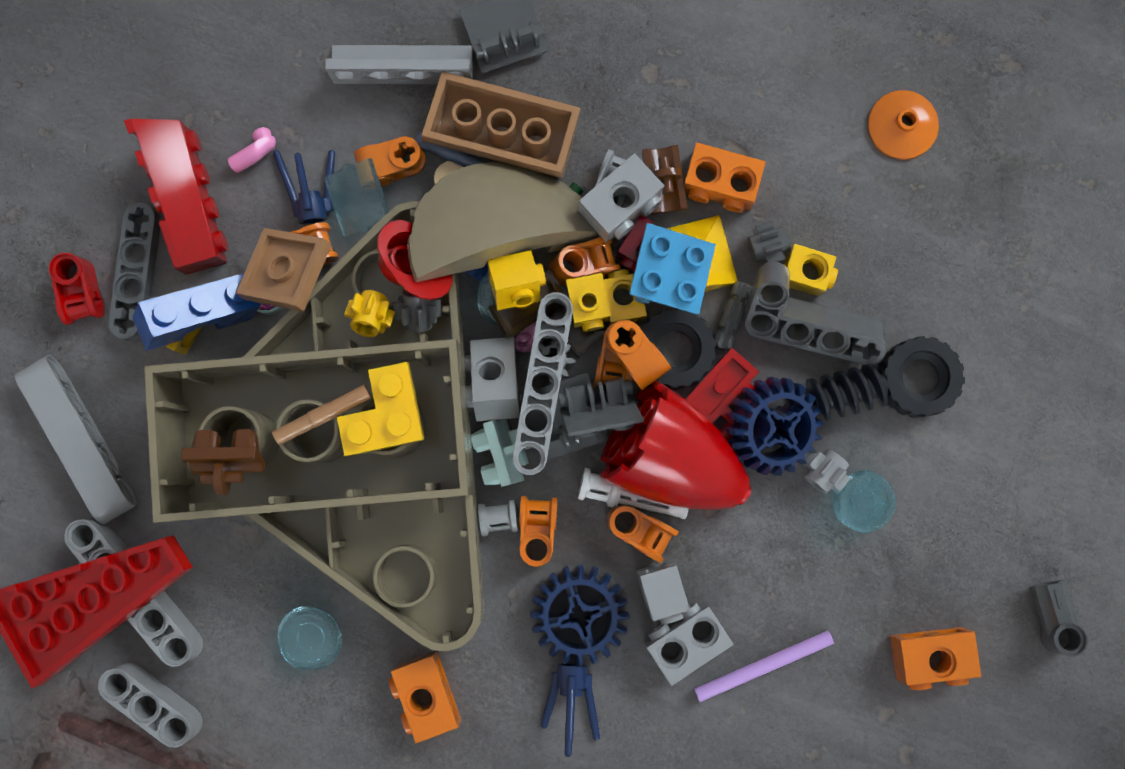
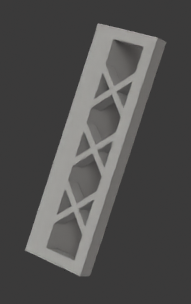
M332 45V58H325V69L334 84H438L442 71L473 79L472 45Z

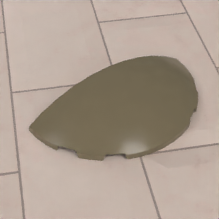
M502 162L478 163L449 173L442 177L429 192L425 193L412 217L414 221L412 233L408 238V258L416 283L482 268L489 259L546 247L548 253L562 250L569 245L584 243L601 236L578 212L579 200L582 197L557 178Z

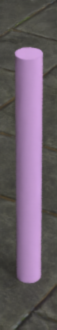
M827 630L694 688L699 702L705 701L834 644L833 638Z

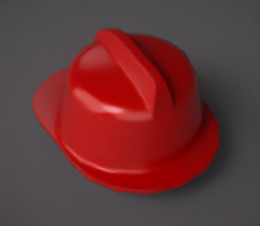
M403 220L389 222L381 229L377 237L378 265L381 273L387 280L396 285H401L408 293L418 298L433 300L443 297L449 292L453 283L452 274L415 283L408 258V238L412 233L413 223Z

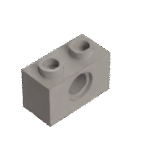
M634 153L579 200L578 212L606 243L614 236L619 240L634 227L635 224L632 221L642 212L647 216L661 204L662 200L660 197L664 184ZM618 195H626L632 200L633 204L627 208L617 206L613 199Z
M514 337L470 340L471 355H464L466 377H472V385L465 386L467 408L474 407L476 421L519 418L520 402Z

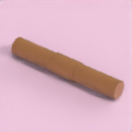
M364 384L272 431L273 437L278 445H282L371 399L372 396Z

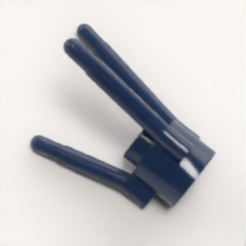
M275 150L273 155L292 203L294 217H298L299 224H314L326 221V212L333 211L331 196L335 151L329 150L323 197H320L319 191H309L302 156L300 153H295L296 171L301 190L297 197L282 156L278 150Z
M561 663L558 664V671L552 672L551 688L543 712L541 727L545 729L548 726L558 689L560 688V695L567 696L564 753L566 757H570L572 755L575 697L582 696V689H584L593 739L599 740L600 733L592 691V674H587V665L577 666V664Z

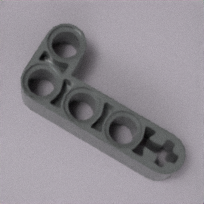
M768 262L759 268L747 300L745 327L751 336L861 364H875L884 358L886 354L885 329L878 319L789 297L790 273L785 265L779 262ZM774 284V285H778V286L770 287V286H768V285Z

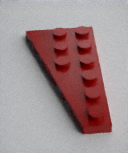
M173 535L0 589V634L31 689L39 687L191 570L193 566Z

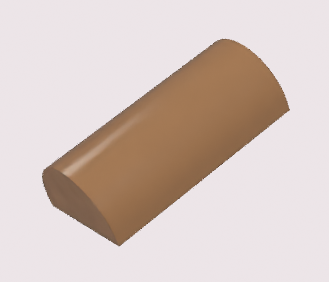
M442 71L421 137L423 142L562 179L573 148L581 108Z

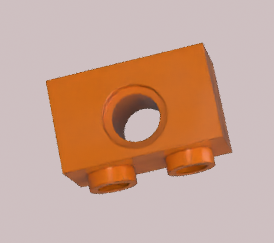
M964 627L890 635L896 679L909 686L911 690L932 688V683L943 681L949 686L969 684V678L981 677L975 631ZM935 651H940L942 656L940 664L935 668H931L929 665L931 654Z
M438 651L396 665L392 669V677L388 679L389 687L394 699L400 698L404 713H401L402 724L406 734L413 735L415 744L459 727L462 719ZM417 689L427 690L432 696V703L427 706L418 704L414 698V691Z

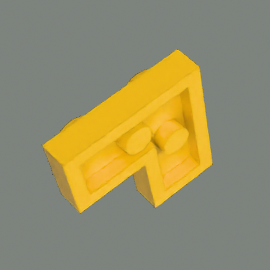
M408 362L368 370L376 409L337 417L344 456H352L425 440Z

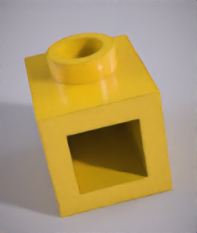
M531 250L487 261L489 282L497 311L512 307L523 308L541 301L540 286L546 285V279L542 264L535 265Z
M602 273L566 280L568 298L573 305L572 319L574 328L582 327L583 332L604 328L603 322L610 321L611 314Z

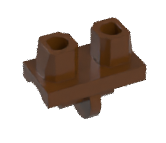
M678 145L660 149H643V163L664 184L660 197L662 202L651 212V215L687 210Z
M237 429L233 431L231 447H220L221 436L218 432L197 430L191 448H182L181 460L190 464L193 474H201V484H213L217 495H227L231 483H243L244 473L265 472L266 461L259 452L258 436L251 429Z

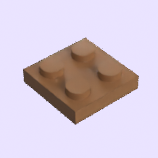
M264 228L236 294L243 300L304 312L331 244L325 238Z

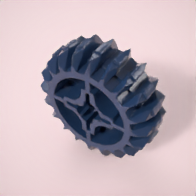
M773 376L767 377L766 382L756 380L754 381V390L748 387L742 388L744 399L736 398L732 400L734 405L737 406V410L735 413H726L728 418L733 420V424L724 429L727 433L733 435L728 441L732 448L736 449L735 452L739 460L743 461L744 466L750 470H756V472L762 475L771 473L775 476H781L783 470L795 472V462L801 465L807 464L804 455L807 452L810 454L816 453L811 445L814 440L822 439L816 433V428L825 425L822 420L815 418L822 411V409L813 404L816 397L812 393L806 392L804 385L794 383L791 379L785 377L780 380ZM785 398L788 401L784 406L779 405L775 409L767 407L768 403L777 399ZM775 443L782 446L773 452H760L766 446L770 448Z
M582 564L577 565V576H571L569 567L565 566L562 568L565 579L560 581L553 572L549 575L551 582L554 584L552 588L545 583L539 585V589L546 594V597H533L532 602L541 606L542 610H532L530 617L542 619V622L532 626L533 633L545 631L546 634L539 639L538 643L541 647L547 645L550 641L553 643L549 650V656L554 657L560 649L564 651L562 663L567 664L570 654H576L577 666H582L583 655L589 654L591 663L596 664L598 660L595 651L600 649L602 654L608 658L611 656V652L606 646L608 642L616 647H620L621 641L614 633H627L628 628L618 623V620L629 619L630 613L625 610H618V607L626 605L628 600L626 597L614 598V595L622 588L617 583L608 589L606 585L611 579L609 573L604 574L599 581L596 579L598 568L595 566L591 568L589 576H583L584 567ZM577 585L593 587L601 592L607 600L602 602H586L581 598ZM566 588L570 602L569 607L564 612L559 613L558 616L549 618V609L553 599ZM573 597H576L578 606H581L583 611L589 610L591 613L590 616H585L586 632L583 631L582 624L579 623L577 618H569L570 613L574 614L575 602ZM610 611V620L606 630L600 637L594 640L590 629L591 623L594 619L602 616L603 613ZM559 627L561 629L567 627L574 628L578 631L583 644L564 640L554 629Z

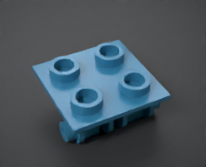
M646 223L629 295L635 296V301L642 304H649L652 301L699 315L716 244Z

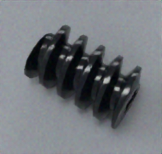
M875 363L874 366L871 364L862 365L860 370L853 367L848 369L846 374L842 371L834 372L832 378L825 374L820 376L818 382L814 378L806 380V392L812 393L816 397L813 404L822 409L821 414L826 421L831 420V409H835L841 418L845 417V406L849 405L854 414L859 413V402H863L867 410H873L874 398H877L882 407L888 404V384L885 373L879 363Z

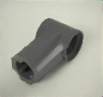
M1066 580L1049 581L1031 586L1042 626L1040 638L1043 646L1050 652L1068 657L1081 655L1087 649L1088 635L1078 624ZM1066 629L1069 634V641L1065 647H1061L1058 637L1060 632Z

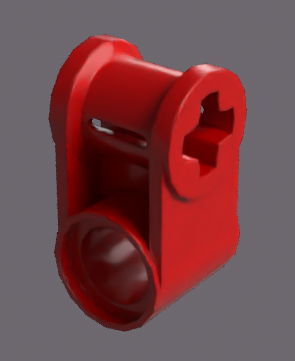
M70 253L55 255L49 264V274L55 294L56 311L62 323L67 326L74 324L77 319L89 316L95 318L104 317L105 305L99 290L94 265L89 260ZM76 263V275L69 279L68 270L72 264Z

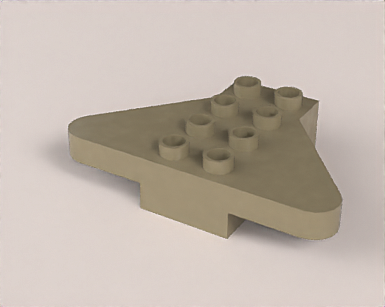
M409 201L395 206L385 214L315 284L304 312L290 309L242 358L144 366L153 523L247 515L415 641L431 650L447 652L461 648L473 638L483 620L485 608L469 408H467L465 395L467 377L464 365L465 351L458 273L452 274L453 283L449 292L443 297L437 298L441 300V317H437V323H432V328L428 331H407L402 325V320H394L393 317L391 327H386L384 334L378 333L375 337H364L351 329L350 323L352 318L344 316L348 302L353 300L355 293L361 295L365 290L378 291L388 298L390 302L388 309L393 311V302L398 301V296H403L402 292L405 289L401 285L390 282L381 273L378 265L377 237L381 229L391 221L403 220L413 223L414 218L412 217L419 202ZM408 362L425 440L352 456H344L337 417L376 409L368 370ZM364 384L367 386L372 396L371 399L282 445H278L275 441L272 431ZM237 429L254 430L258 436L259 452L266 461L265 472L244 473L243 483H231L227 495H217L213 484H201V474H193L190 464L181 460L182 448H191L197 430L218 432L221 436L220 447L232 446L233 431Z

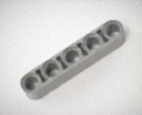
M559 292L547 294L541 300L538 310L513 451L514 466L524 475L539 473L545 467L548 457L573 313V305L570 299L565 294ZM552 303H558L564 307L566 315L560 320H551L546 316L545 308ZM545 339H552L558 343L559 353L554 357H545L538 349L539 344ZM539 375L548 376L553 382V389L550 393L538 394L533 390V379ZM538 411L545 415L547 425L542 431L533 432L527 428L525 419L529 413ZM533 448L539 452L540 463L536 468L525 469L520 465L518 457L523 449Z
M46 355L17 372L15 380L92 516L100 524L105 525L138 505L135 492L61 364L53 356Z
M95 518L75 520L65 530V543L81 564L129 549L108 523L105 525L100 524ZM87 527L91 528L93 532V539L90 544L84 538V532ZM165 591L161 592L127 619L159 659L168 666H181L197 658L202 652L203 639L200 633ZM155 610L159 611L163 616L161 628L157 627L152 620ZM178 638L182 639L187 646L185 656L180 655L175 648Z

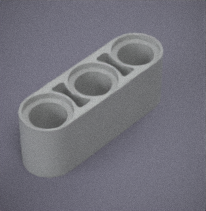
M125 663L107 670L98 681V690L104 700L168 747L176 748L184 745L194 738L202 728L203 719L201 713L195 707L135 663ZM118 674L125 677L127 681L126 690L118 686ZM147 696L155 700L157 705L156 712H152L147 708ZM176 718L185 723L186 734H181L176 730Z

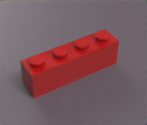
M132 118L124 120L128 134L136 135L141 150L135 151L139 167L144 168L147 176L153 182V185L147 189L151 202L160 214H164L165 219L159 220V225L174 268L188 275L226 264L227 260L224 252L228 251V243L224 233L221 230L218 231L215 218L219 217V210L214 198L209 197L206 185L210 184V177L203 163L200 164L197 152L201 151V144L196 132L190 130L180 120Z

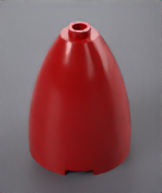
M654 381L643 391L640 389L636 395V398L639 399L636 405L644 418V422L637 423L628 430L611 431L600 459L606 463V468L602 471L600 477L629 493L675 507L719 510L734 508L738 504H744L751 493L750 478L742 461L739 460L737 453L720 430L700 410L662 383Z

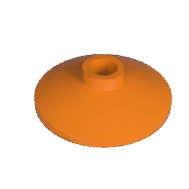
M898 90L884 95L873 106L868 117V132L871 141L880 152L894 159L908 160L922 155L933 145L938 135L939 120L936 110L925 97L913 91ZM902 116L909 117L912 120V125H905L902 122Z

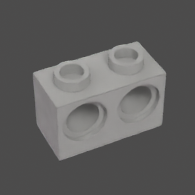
M668 560L662 562V564L658 563L635 570L651 619L653 621L660 620L661 624H669L683 619L682 613L689 611L690 608L677 565Z
M697 602L690 604V610L682 613L683 619L674 622L670 626L660 624L647 634L650 639L644 642L646 648L671 686L734 645L705 602L700 606ZM700 621H707L711 626L710 634L704 639H696L692 635L694 625ZM668 642H677L681 647L679 655L671 660L663 658L661 656L662 647Z

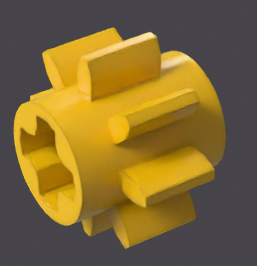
M365 290L361 295L355 293L353 300H349L344 316L352 318L350 327L355 333L364 337H375L378 333L384 334L386 327H391L395 311L388 309L390 302L384 294L375 290Z

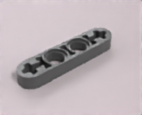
M135 202L129 205L123 214L108 318L110 332L115 337L126 341H135L141 337L138 330H136V325H134V328H128L127 331L121 328V321H127L128 318L134 321L132 317L135 312L134 309L130 308L128 310L123 308L122 305L125 303L137 306L138 302L151 299L160 233L159 220H161L159 213L143 202ZM144 213L149 217V221L142 222L140 226L135 223L136 217H142ZM141 233L147 237V240H143L138 237H132V234L140 236ZM136 245H142L146 251L145 258L140 263H131L129 259L130 250ZM131 280L139 281L141 285L139 295L133 299H128L124 294L125 285Z

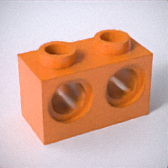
M696 142L684 180L685 193L688 194L689 199L696 202L708 203L711 200L722 203L724 209L732 212L741 213L743 210L749 211L755 203L766 161ZM706 169L712 173L714 180L702 182L696 176V171ZM742 179L747 184L748 190L745 192L734 190L731 186V180Z

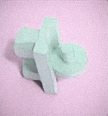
M507 419L483 423L484 428L471 434V439L477 453L491 450L494 463L481 467L484 484H501V487L525 481L523 474L515 468L513 463L517 429L510 431ZM530 448L523 449L520 452L518 458L521 466L529 464L525 450Z

